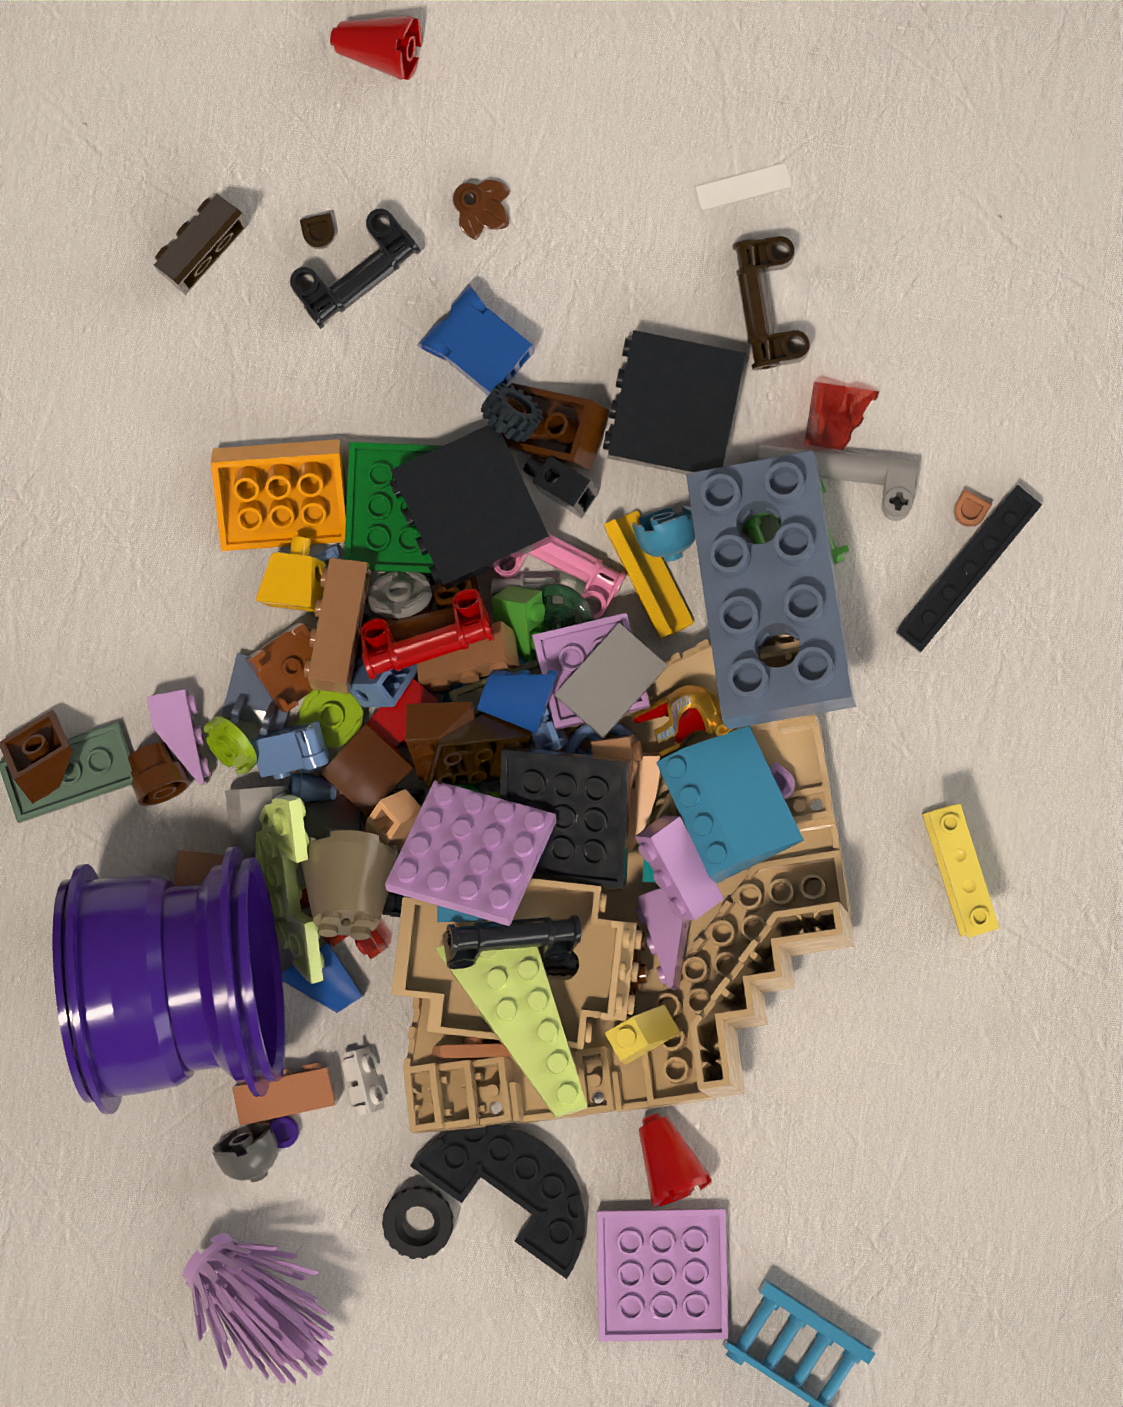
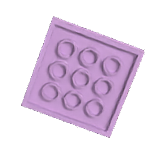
M434 780L386 880V891L510 926L557 822L556 814L441 782V784H438Z
M725 1208L597 1210L599 1342L728 1339Z

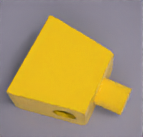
M293 536L290 554L279 552L271 554L256 596L257 602L269 607L315 612L317 599L323 597L324 587H321V574L323 568H325V563L309 556L311 539Z

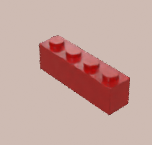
M413 678L394 707H380L367 723L376 729L396 749L401 745L407 748L408 745L405 739L407 704L439 703V701Z

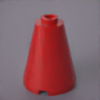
M399 16L341 21L331 31L330 44L334 46L337 54L399 80H410L418 65L419 57L413 56L415 46L421 47L422 32L420 21L415 17Z
M657 1113L642 1120L643 1126L638 1131L653 1207L657 1205L660 1207L686 1198L692 1195L691 1192L695 1190L694 1187L697 1185L701 1191L712 1184L713 1181L710 1174L668 1116L661 1117L660 1113Z

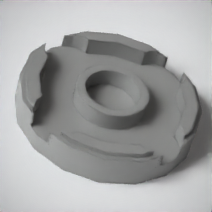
M390 572L378 578L370 586L368 600L371 610L377 616L386 619H400L422 611L429 604L432 591L429 579L422 573L408 572L398 575V572Z

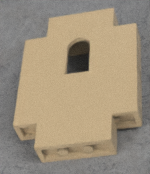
M531 878L513 920L549 916L552 920L565 919L574 914H577L580 919L581 941L573 950L579 959L577 973L568 980L548 979L569 1048L583 1049L584 1042H591L592 1023H586L587 1017L611 1021H626L627 1014L633 1015L635 995H629L630 982H637L639 963L633 962L634 949L640 950L642 930H636L637 923L598 919V912L605 913L607 898L606 893H601V886ZM403 897L391 995L430 999L427 1032L499 1040L472 1003L463 987L457 982L450 969L447 968L445 962L435 951V948L444 946L442 935L445 933L448 924H454L455 927L473 926L476 922L492 921L437 922V905L414 898Z

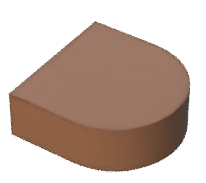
M963 489L954 505L953 514L960 525L974 527L984 520L992 504Z

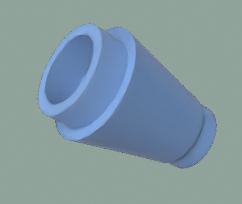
M301 771L299 774L291 775L289 784L290 795L301 798L303 803L335 800L337 788L327 779L302 773Z

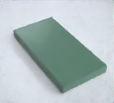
M116 722L69 738L68 741L72 748V753L60 788L34 804L30 802L14 781L6 760L1 761L0 772L17 823H22L131 786L133 778L130 772L132 769L128 761V756L131 753L121 723Z

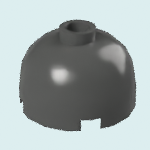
M268 1122L249 1124L247 1127L250 1131L240 1135L237 1134L236 1129L221 1138L213 1146V1156L225 1175L231 1179L240 1181L250 1180L251 1182L260 1181L268 1175L267 1171L274 1165L278 1156V1143Z

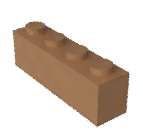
M330 558L328 568H323L321 587H324L323 597L317 599L315 607V617H319L317 628H312L310 634V647H313L311 659H306L304 666V677L308 678L311 689L350 694L371 577L368 562Z

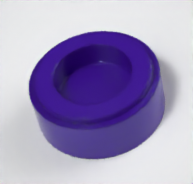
M292 1117L274 1118L269 1123L276 1137L278 1148H288L297 1141L300 1130L298 1123Z

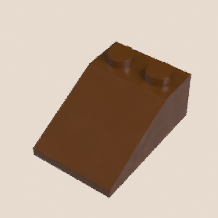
M511 383L515 390H523L525 396L529 395L532 397V402H537L539 405L537 409L542 410L543 419L529 439L524 442L521 440L519 442L514 441L513 437L508 439L505 437V433L501 432L508 448L546 460L551 456L567 466L591 471L609 410L593 400Z

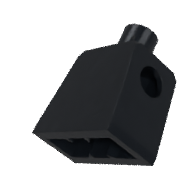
M532 455L523 468V472L534 478L532 483L541 493L581 519L599 493L590 479L551 456L543 462Z

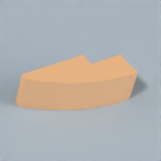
M643 752V759L639 761L635 784H633L630 793L628 853L637 844L638 841L635 836L645 829L657 801L662 774L656 764L657 761L661 760L659 752Z

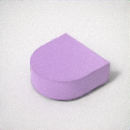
M775 761L771 765L770 770L784 799H787L794 791L795 781L793 776Z

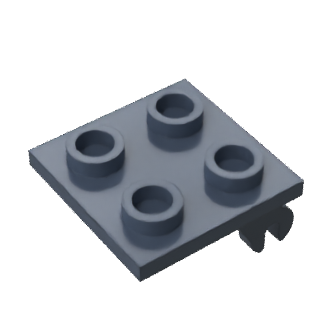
M237 653L222 715L231 717L229 721L234 725H237L239 720L263 725L260 729V734L267 735L271 727L276 729L285 728L289 711L287 713L279 711L245 660L248 656Z

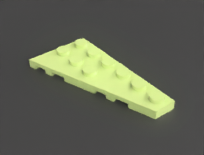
M444 946L435 948L439 957L447 965ZM538 947L483 951L475 965L464 969H450L454 978L463 987L472 1003L500 1042L509 1051L513 1060L532 1083L533 1088L554 1117L558 1118L587 1109L588 1106Z

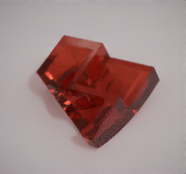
M814 382L804 445L844 450L851 440L852 431L860 426L864 420L863 413L871 401H876L879 391Z

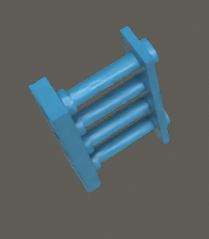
M764 1279L758 1288L759 1293L763 1295L761 1299L763 1303L737 1344L729 1339H725L723 1345L728 1350L726 1356L739 1365H742L744 1361L808 1402V1407H831L828 1404L854 1364H859L862 1360L869 1365L876 1353L871 1347L767 1279ZM781 1307L791 1313L788 1317L790 1321L762 1362L747 1351L773 1310L777 1311ZM806 1325H809L817 1330L815 1335L817 1339L792 1378L788 1379L774 1368L800 1328L804 1329ZM835 1342L844 1348L842 1352L844 1357L819 1396L816 1397L801 1386L827 1346H832Z

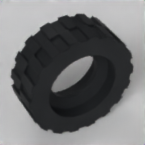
M421 1186L405 1188L393 1196L384 1210L382 1228L385 1240L387 1239L389 1246L398 1251V1254L401 1256H408L409 1259H425L428 1256H434L445 1247L451 1236L454 1225L453 1212L448 1201L442 1197L441 1193L433 1191V1188ZM412 1207H424L433 1216L434 1227L426 1237H410L403 1229V1215Z

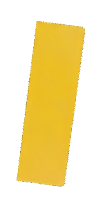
M634 511L618 520L613 519L605 523L603 528L661 641L691 626L693 619L662 557L650 556L640 548L632 523L635 522L640 525L639 518L641 515L638 511Z

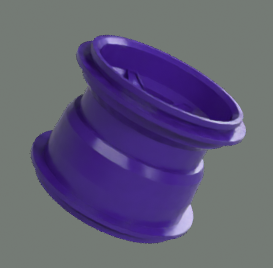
M237 846L228 847L224 853L222 865H214L201 884L176 887L170 880L159 876H127L99 879L91 865H77L71 879L63 880L56 893L53 911L52 952L56 1004L64 1051L72 1080L82 1100L86 1103H95L103 1114H113L118 1110L122 1096L176 1087L190 1079L197 1070L222 1068L236 1082H246L253 1096H265L269 1083L280 1081L283 1075L286 1026L282 969L275 919L268 886L259 861L255 857L245 858L241 849Z

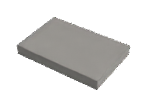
M618 623L554 694V697L604 739L666 670L668 665Z

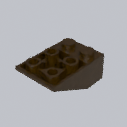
M487 713L480 715L437 741L426 781L427 788L432 786L434 780L438 784L442 782L449 785L500 781L501 749L505 746L527 749L531 738L529 730Z

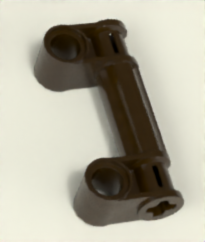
M777 236L765 239L744 240L732 244L738 259L739 269L736 273L747 332V342L751 344L754 363L751 365L752 370H766L803 361L809 353L810 342L807 335L799 330L774 332L765 272L783 270L792 264L794 260L793 243L789 238ZM777 246L786 247L789 255L786 259L777 260L771 254L772 249ZM747 252L750 255L751 264H748ZM790 340H800L804 344V350L799 354L790 353L786 348ZM761 346H764L766 358L763 357Z

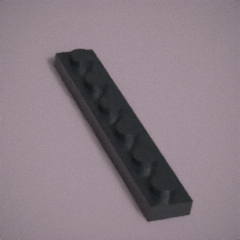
M1017 485L895 633L917 652L921 653L1042 504Z

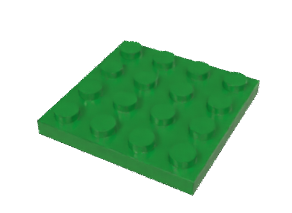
M349 442L344 560L368 562L370 571L431 574L428 567L434 565L429 554L422 555L415 538L421 536L417 526H409L402 511L407 508L403 496L398 499L396 498L389 481L394 479L391 472L392 469L442 446Z

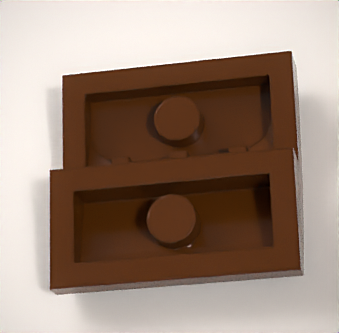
M366 723L326 766L321 774L369 817L378 802L386 798L415 766L369 723Z

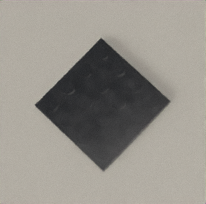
M506 746L501 749L500 799L556 814L557 822L531 877L532 879L621 889L627 885L631 759Z

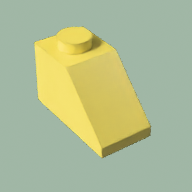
M664 1004L629 1018L605 1032V1035L619 1060L624 1065H627L681 1032Z

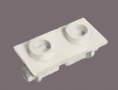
M370 1046L342 1053L344 1059L341 1060L346 1082L357 1080L358 1086L348 1088L353 1110H357L359 1116L384 1109V1091L378 1082L376 1074L377 1063L374 1055L371 1053Z

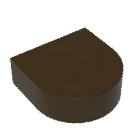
M331 213L300 219L304 240L310 247L324 249L333 242L335 230Z

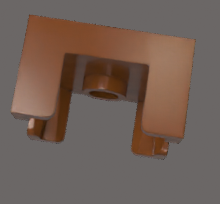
M296 623L245 658L279 711L284 713L299 704V700L314 690L311 689L308 678L304 677L305 661L307 658L311 659L313 647H310L311 633L304 623Z

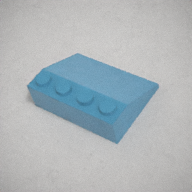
M750 726L685 747L656 762L709 877L716 884L804 841Z

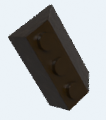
M218 194L213 199L210 197L205 199L197 209L198 216L191 223L186 221L177 231L176 236L178 238L170 247L165 245L155 256L157 262L154 264L156 270L184 295L194 287L249 225L243 213Z

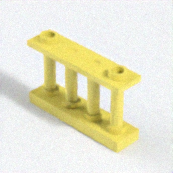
M952 804L923 813V821L959 935H967L970 938L999 929L961 804Z

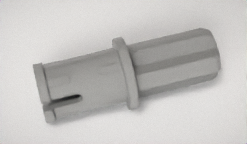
M521 574L520 577H492L491 580L492 597L508 585L542 591V596H553L556 589L553 577H525L524 574Z

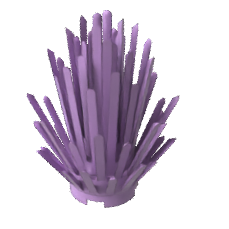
M227 1233L218 1234L209 1239L213 1244L202 1254L196 1250L186 1264L183 1276L187 1279L185 1284L192 1289L198 1340L200 1342L207 1330L204 1317L205 1311L224 1370H226L228 1365L224 1352L227 1358L230 1359L231 1351L227 1343L229 1338L220 1317L246 1367L251 1370L253 1365L245 1350L267 1381L269 1374L265 1370V1365L259 1356H261L283 1384L286 1383V1379L271 1359L295 1386L296 1379L283 1363H288L293 1370L298 1371L305 1379H307V1372L301 1368L297 1359L301 1360L317 1376L323 1374L321 1368L327 1367V1361L318 1354L319 1349L326 1356L333 1355L318 1339L334 1340V1338L299 1310L329 1331H334V1327L306 1306L323 1315L329 1314V1312L315 1304L317 1302L315 1296L267 1273L255 1264L301 1281L307 1280V1277L294 1272V1270L313 1276L319 1272L269 1257L276 1256L289 1259L297 1257L294 1253L277 1251L278 1246L237 1242Z

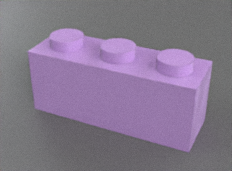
M664 815L635 836L640 845L639 852L651 865L655 873L653 875L654 880L665 891L669 899V908L674 915L681 919L696 920L724 899L716 883L709 877L680 816Z

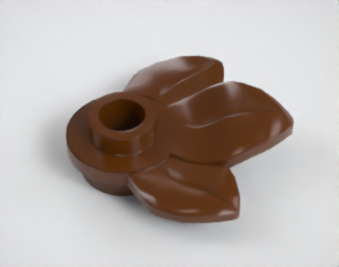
M485 180L478 185L465 183L455 189L452 201L455 209L459 212V226L464 234L477 240L482 233L483 227L493 230L508 227V214L501 204L510 193L506 185L495 180ZM466 193L473 195L474 202L472 205L465 203L464 196Z

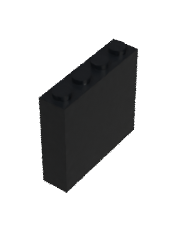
M633 330L632 338H625L622 356L628 357L626 368H619L615 386L621 388L619 400H612L609 418L615 419L613 431L606 430L603 449L608 450L607 459L685 475L723 467L746 353Z
M487 425L391 470L394 479L389 481L397 499L403 496L407 508L402 510L410 527L417 526L421 536L415 538L422 555L429 554L434 565L428 568L436 585L443 583L446 590L551 543L550 536L502 434L496 432L497 428L495 426Z

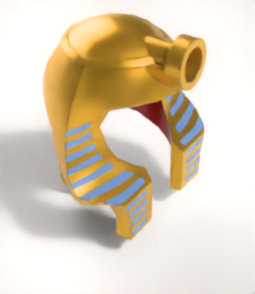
M685 685L668 696L655 701L654 704H650V708L639 710L632 715L633 722L635 723L646 722L659 717L662 718L663 716L669 717V721L663 726L654 729L658 743L675 736V745L659 752L661 759L683 749L699 731L708 734L715 732L717 736H723L732 730L727 729L722 720L719 699L712 691L703 686Z

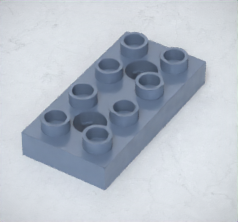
M805 451L686 474L721 716L727 729L856 707L820 474L814 451ZM769 513L781 520V527L775 534V537L766 543L752 544L741 537L743 526L754 515ZM785 634L793 636L796 641H800L799 653L790 664L775 668L767 666L764 661H760L761 649L770 638Z

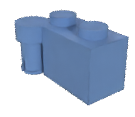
M319 720L268 731L267 735L260 734L250 741L257 756V767L261 778L273 775L275 780L292 775V771L301 769L302 773H309L329 763L328 757L330 755Z

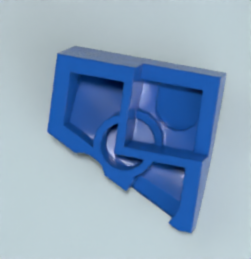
M506 670L492 671L483 689L477 710L537 733L541 727L547 703L552 696L558 671L548 670L547 674L530 675L529 670H519L516 673H510Z
M328 942L319 948L324 958V968H322L323 981L311 984L294 966L282 972V979L284 983L338 1013L363 997L364 994Z

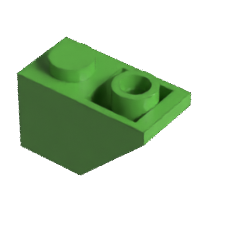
M508 585L492 598L494 622L502 621L515 631L517 652L525 661L531 662L537 657L532 635L545 632V606L542 600V591Z

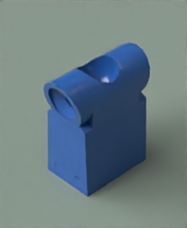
M469 284L452 302L448 317L434 324L417 344L424 351L447 361L487 396L497 384L505 383L507 385L534 354L533 345L490 309L486 308Z

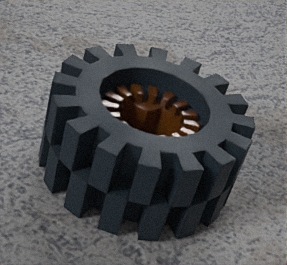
M505 383L497 384L480 408L481 412L484 413L482 415L483 418L489 420L488 424L491 427L495 426L497 428L496 432L499 434L503 432L506 438L510 439L513 437L514 441L517 442L528 440L543 419L542 410L537 409L539 405L537 402L531 401V396H525L523 390H515L514 386L510 384L507 387Z

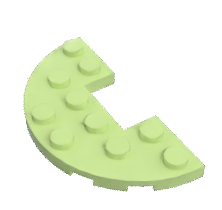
M287 795L272 799V803L265 805L260 813L259 820L263 826L262 831L256 832V859L261 865L268 886L273 914L277 920L275 923L277 938L282 948H289L295 957L292 961L293 966L307 981L313 984L323 981L322 968H324V958L319 950L318 942L321 935L318 934V927L315 926L313 918L301 912L300 900L302 899V890L297 882L296 875L298 863L308 860L307 847L309 846V837L304 829L303 821L306 811L301 798Z

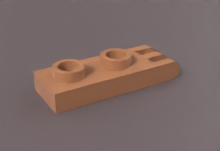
M477 1037L464 1038V1044H437L432 1049L433 1055L439 1058L512 1057L500 1040H495V1043H483V1038Z

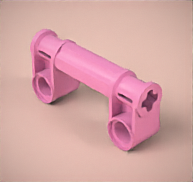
M550 534L551 543L514 559L516 564L512 570L504 571L499 567L493 569L500 578L515 577L522 568L527 556L531 555L586 583L587 585L579 598L577 606L578 614L586 622L602 619L627 575L624 571L619 573L603 564V560ZM588 599H595L600 603L601 610L597 614H588L583 609V603Z

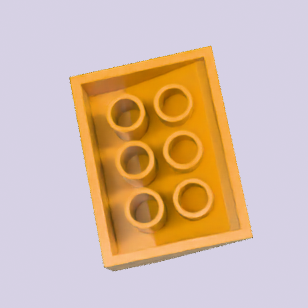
M340 439L213 448L210 463L221 551L291 546L293 536L311 539V545L345 542L346 501Z

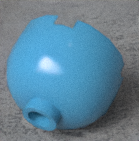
M681 506L682 512L677 513L673 512L672 507L665 508L640 517V525L633 522L632 527L640 548L650 556L664 557L666 562L682 558V552L689 549L696 540L691 506Z

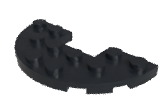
M501 1125L458 1129L431 1143L410 1164V1167L460 1203H463L480 1178L484 1179L532 1214L514 1242L565 1279L568 1278L576 1264L583 1243L584 1206L577 1182L562 1158L546 1143L522 1130Z

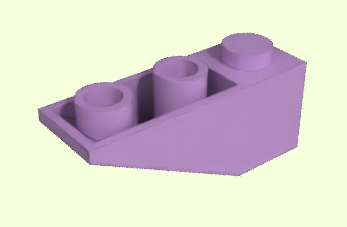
M186 689L148 696L147 701L153 729L195 780L201 785L207 784L206 777L211 776L208 758H202L200 745H204V737L201 726L195 727L193 714L198 713L195 696L189 695Z
M659 888L638 896L640 905L636 907V911L642 925L647 924L650 936L646 937L652 955L657 954L661 965L657 967L659 979L663 985L667 984L668 988L675 991L680 986L689 920L681 919L673 914L669 908V899L665 891Z

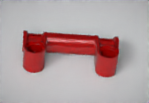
M465 589L454 596L452 600L456 621L454 624L399 642L395 641L385 620L372 619L365 623L361 628L360 634L363 647V662L369 678L373 680L376 679L378 674L393 669L401 671L403 668L462 649L465 650L469 648L470 644L486 639L489 641L495 640L490 617L479 592L475 589Z

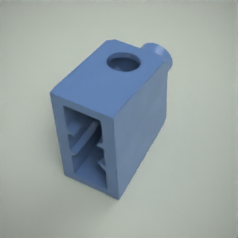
M417 664L403 668L401 671L393 669L378 674L376 679L373 680L369 678L365 665L360 668L354 669L350 692L363 707H394L415 676Z

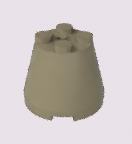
M355 830L330 831V837L318 840L309 837V846L307 847L308 860L302 861L301 865L312 918L315 926L318 927V934L323 937H334L338 934L350 935L351 938L356 940L368 939L370 932L375 930L380 923L389 895V891H386L385 883L399 855L397 846H388L379 842V835Z

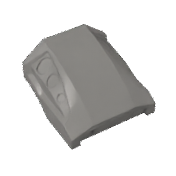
M290 786L225 791L230 847H239L243 854L256 853V832L262 831L263 825L259 820V816L263 807L271 804L272 799L290 795Z

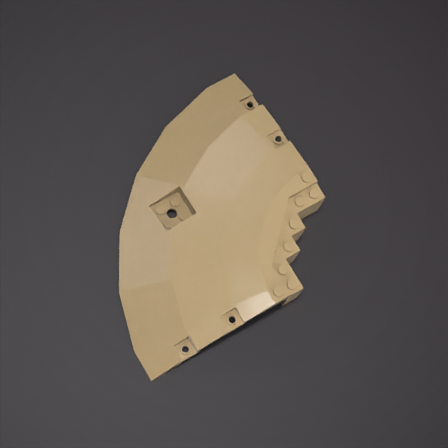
M776 635L767 640L760 652V661H764L770 667H784L794 661L799 653L800 641H796L790 635ZM705 639L697 643L696 647L682 653L677 652L664 661L668 667L646 691L649 704H654L655 701L668 696L685 685L706 687L719 699L710 640ZM637 711L626 713L618 722L635 734L637 741L641 742L643 752H661L675 745V736L658 743L654 733V729L663 726L669 721V717L663 716L662 718L659 717L646 722L635 723L633 722L632 715ZM816 714L750 725L769 768L776 761L794 778V791L785 801L804 841L716 884L724 899L698 919L689 920L679 989L674 991L668 988L667 984L663 985L657 973V967L661 965L657 954L652 955L647 940L646 951H641V964H646L647 983H642V991L636 992V1012L631 1017L665 1004L681 1033L624 1065L619 1060L605 1035V1032L624 1021L587 1017L586 1023H592L591 1042H584L583 1049H569L588 1107L587 1109L555 1118L512 1057H435L432 1053L435 1045L464 1044V1038L468 1036L427 1032L430 999L414 997L412 1027L409 1026L408 1053L403 1065L410 1133L481 1128L509 1122L524 1124L583 1117L614 1111L625 1112L716 1100L719 1097L745 1094L737 1029L768 1025L764 993L796 988L791 956L855 947L838 826L834 816L820 722L816 718ZM584 724L565 728L564 733L567 740ZM743 727L733 728L730 732L735 731V730L740 729V728H743ZM699 731L690 739L685 747L717 737L715 732L708 734ZM608 733L604 738L614 737L615 735ZM587 737L580 744L579 748L587 752L592 740ZM566 745L555 750V752H564ZM663 777L661 778L657 800L667 796L669 793ZM816 800L822 801V808L818 811H814L811 808L812 803ZM637 842L633 850L628 853L627 885L623 889L601 886V893H606L607 898L605 913L598 912V919L637 923L640 930L645 932L647 937L650 936L647 924L642 925L636 911V907L640 905L638 896L657 890L660 887L656 882H643L644 858L639 852L640 845ZM540 946V947H538V950H539V953H540V956H541V960H542V952H541V946ZM551 975L547 979L568 980L573 976ZM483 1038V1043H495V1039ZM597 1092L604 1094V1100L601 1103H595L594 1095ZM496 1102H499L502 1106L498 1114L492 1112V1105Z

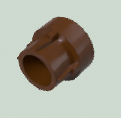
M164 742L146 745L128 756L132 769L130 773L133 778L131 786L139 805L151 806L163 803L180 795L190 785L182 763L174 762L169 748Z

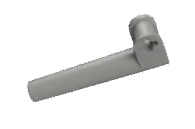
M759 445L757 460L811 450ZM813 450L818 462L820 478L884 485L882 500L884 515L889 520L900 521L909 514L913 505L914 489L917 483V460ZM894 498H899L900 504L903 505L900 511L895 510V505L891 504Z

